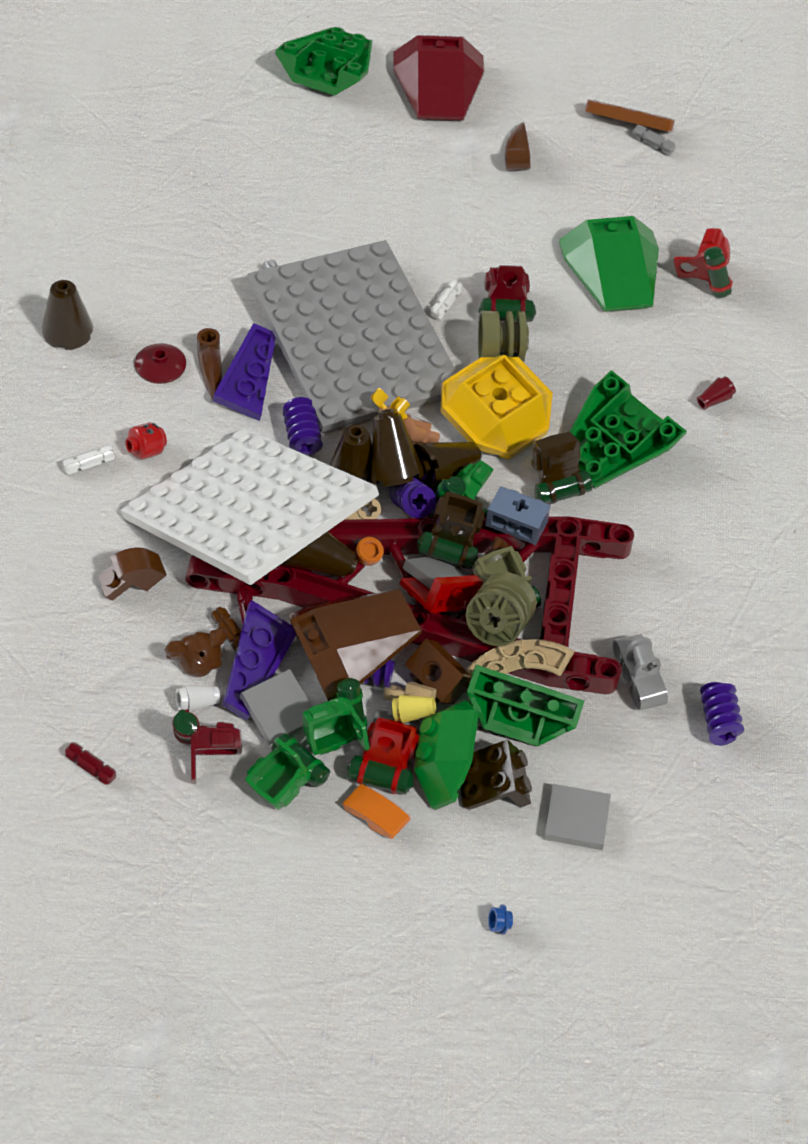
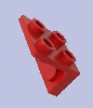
M477 575L436 577L431 589L416 578H401L399 584L407 591L409 596L421 603L426 611L437 614L446 611L459 612L460 610H467V605L481 588L483 580Z

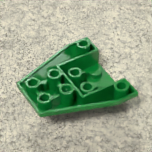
M330 27L284 42L275 50V55L292 82L335 96L358 83L368 74L372 40L365 38L362 34L345 32L340 27Z
M636 217L588 219L559 239V245L565 262L605 312L653 307L659 247L653 231Z
M612 370L592 388L569 431L580 442V471H587L590 474L594 489L668 452L687 434V431L668 415L661 419L631 394L630 385Z

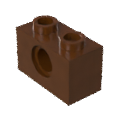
M425 639L404 664L411 671L409 675L418 684H424L425 686L437 689L435 701L439 704L442 702L454 704L468 688L472 677L438 642ZM438 668H440L441 675L436 680L435 672Z

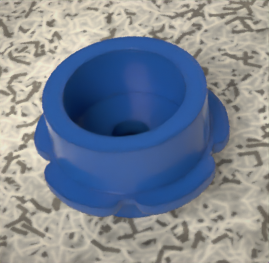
M504 904L490 909L488 916L490 931L499 932V934L504 935L508 929L512 928L513 914L511 911H507V907Z

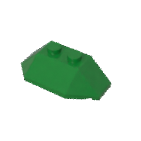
M475 664L467 689L472 705L479 712L478 719L483 729L535 746H540L575 729L585 700Z
M467 700L423 719L420 725L414 770L427 800L434 810L456 802L459 795L457 791L464 783L472 763L479 712Z

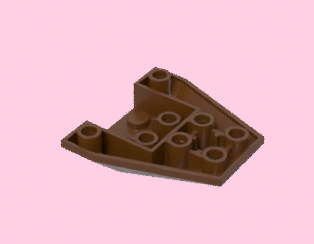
M400 589L315 603L287 615L328 701L337 698V685L340 681L346 678H355L362 684L422 633Z

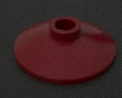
M165 343L152 344L143 348L137 354L135 369L138 375L148 382L155 384L170 383L177 380L184 373L186 358L183 352L173 345Z

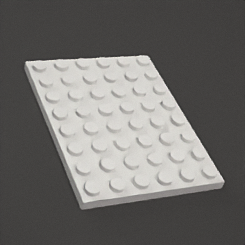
M244 428L235 432L232 437L223 443L215 445L205 455L194 459L190 465L174 472L170 478L161 484L153 486L146 494L133 499L129 505L121 509V513L125 520L252 585L376 498L379 493L376 485Z

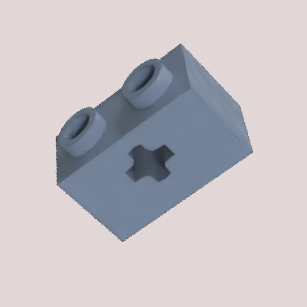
M500 486L488 508L486 526L536 545L548 523L551 505Z

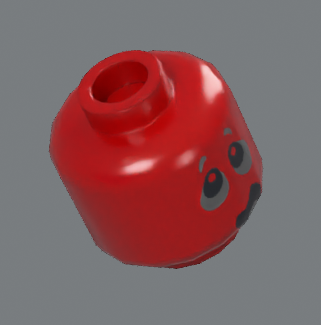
M152 422L132 427L128 432V438L125 440L128 452L140 460L160 455L167 444L165 431Z

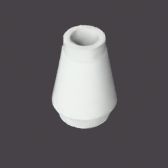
M183 685L182 688L176 689L178 710L189 709V712H194L220 703L218 687Z

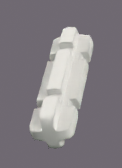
M452 280L448 284L447 288L437 299V303L430 309V316L437 320L443 318L446 314L445 312L448 311L462 291V284L460 282Z
M106 445L100 447V451L94 449L77 455L76 459H73V457L65 459L62 463L66 474L70 475L78 472L77 469L82 471L100 465L103 460L105 463L115 458L112 447Z

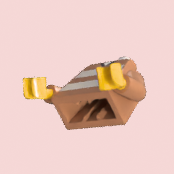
M377 388L372 393L371 400L379 407V411L394 409L395 413L401 414L413 445L418 442L439 441L440 431L431 428V423L405 413L410 407L406 399H401L398 396L391 405L386 406L384 402L389 396L382 389Z

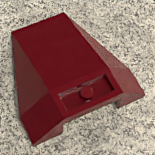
M417 35L393 52V71L418 119L464 120L484 75V57L464 37Z

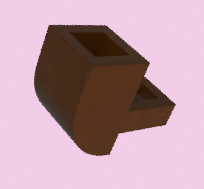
M134 547L112 555L110 558L113 564L102 572L98 579L105 597L113 601L132 585L148 591L166 577L167 574L159 554L146 548Z

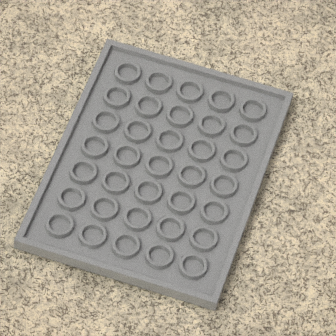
M387 240L248 273V282L304 397L312 400V406L316 409L315 415L318 418L321 432L367 421L378 416L379 407L371 400V395L377 388L382 389L389 396L384 402L386 406L391 405L398 396L409 402L410 407L408 409L441 401L443 382L457 373Z

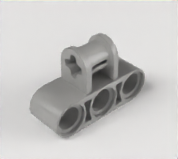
M642 634L613 640L612 648L615 660L621 665V674L637 710L667 704V690L659 673L661 662L654 656L651 640L643 637Z

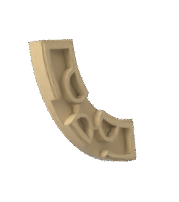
M517 640L489 650L474 661L467 671L472 675L475 664L504 674L518 669L534 668L547 670L561 676L575 650L547 640Z

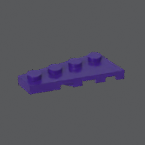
M255 323L252 324L216 389L212 401L260 421L276 339L273 331Z
M253 600L250 601L246 610L222 706L246 721L251 715L240 698L241 693L273 677L296 636L291 624Z

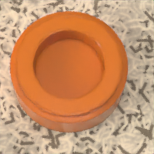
M365 537L356 545L355 557L361 564L373 566L382 558L384 549L381 542L376 538Z

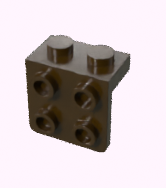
M508 739L474 751L471 766L464 783L460 787L463 806L471 810L507 796L520 807L531 804L529 792L532 791V785L526 775L525 767L528 766V761L524 751L519 750Z

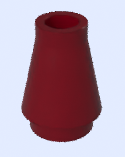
M718 377L697 397V402L703 410H706L709 407L732 399L736 393V388L728 377Z

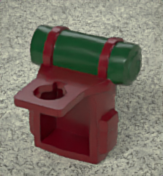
M509 265L490 267L489 271L486 272L484 281L485 291L489 295L488 298H483L480 302L479 313L480 311H498L500 321H505L507 311H512L513 321H515L517 311H525L526 322H532L536 315V307L533 300H528L527 293L530 290L529 275L525 273V269L522 266Z
M189 709L179 710L174 716L172 726L175 738L182 744L191 745L192 784H196L197 755H241L242 734L241 730L235 728L233 723L217 722L216 726L200 725L198 718L189 712Z

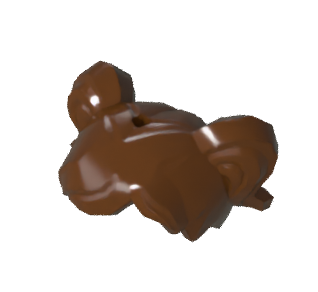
M218 627L216 630H211L210 633L200 631L186 635L180 641H171L164 649L166 658L177 660L184 673L192 677L206 676L213 669H218L222 664L221 645L227 638V631L223 627ZM200 652L204 653L203 657L199 655Z

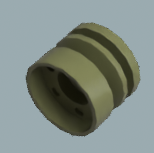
M480 311L478 325L479 358L497 357L500 353L513 357V353H515V357H519L525 362L529 345V328L526 322L525 311H517L515 323L512 311H507L504 322H500L498 311Z
M509 572L492 575L485 581L467 605L465 616L469 629L483 643L493 646H503L515 641L535 613L537 605L535 592L530 584L519 575Z

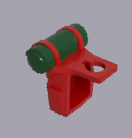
M708 228L696 256L674 257L673 260L677 277L698 278L708 281L713 295L718 298L730 295L733 280L728 276L726 267L730 262V244L721 229ZM688 263L697 268L688 272L682 269L681 264Z
M378 717L375 722L370 724L367 730L370 749L364 750L362 756L355 755L347 766L348 779L355 780L358 784H366L390 791L395 795L396 793L406 795L413 786L412 771L407 769V763L409 759L414 758L418 748L419 735H417V728Z

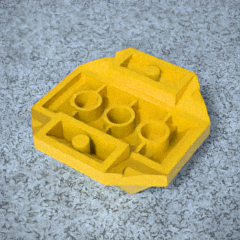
M506 355L481 357L443 382L441 387V413L468 442L474 443L480 451L497 454L501 458L510 460L535 443V441L547 435L550 425L553 392L519 357H508Z

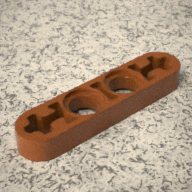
M590 99L587 100L585 111L669 132H672L675 122L671 118Z

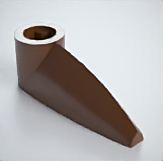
M524 122L514 129L507 140L505 148L506 170L530 169V149Z
M205 328L197 334V352L202 376L213 400V395L222 380L220 334L215 329Z

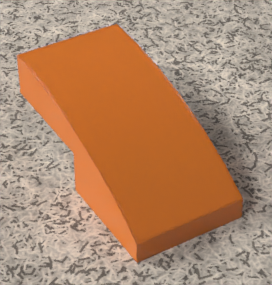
M360 784L342 803L346 812L367 821L371 830L390 839H393L411 820L410 816L400 807L363 784Z

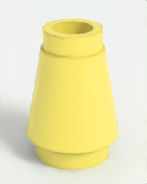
M399 695V698H393L392 712L394 720L401 721L404 724L436 714L435 698Z

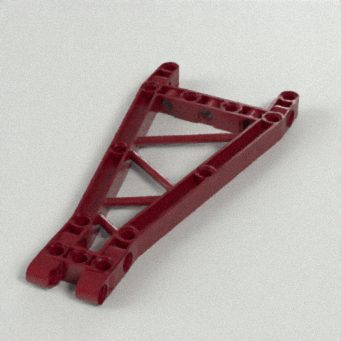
M570 516L549 517L548 523L537 544L534 545L487 527V517H484L482 528L479 533L475 534L473 539V546L478 548L479 553H486L487 549H491L492 546L490 544L495 537L502 538L509 546L513 547L514 551H518L523 563L533 552H551L540 640L552 641L568 647L579 555L603 559H625L631 553L635 536L633 529L628 525ZM433 518L345 519L328 532L354 552L356 545L361 539L365 537L376 538L383 546V555L392 556L402 578H414L403 569L406 560L404 554H421L418 553L417 540L424 531L431 532L435 525V520ZM192 555L185 577L186 583L197 589L232 594L248 589L252 592L253 597L280 600L302 608L315 603L374 594V592L348 584L365 567L359 561L352 575L347 574L344 578L339 577L337 580L311 573L309 570L280 564L252 585H249ZM413 597L415 605L407 603L422 630V633L411 643L421 645L425 639L438 642L450 655L470 662L476 661L480 656L497 647L483 643L473 635L467 625L466 610H463L456 618L440 613L433 614L426 611L423 605ZM574 652L561 676L547 670L534 668L518 669L508 674L550 687L597 694H611L617 690L622 669L619 662L615 659Z

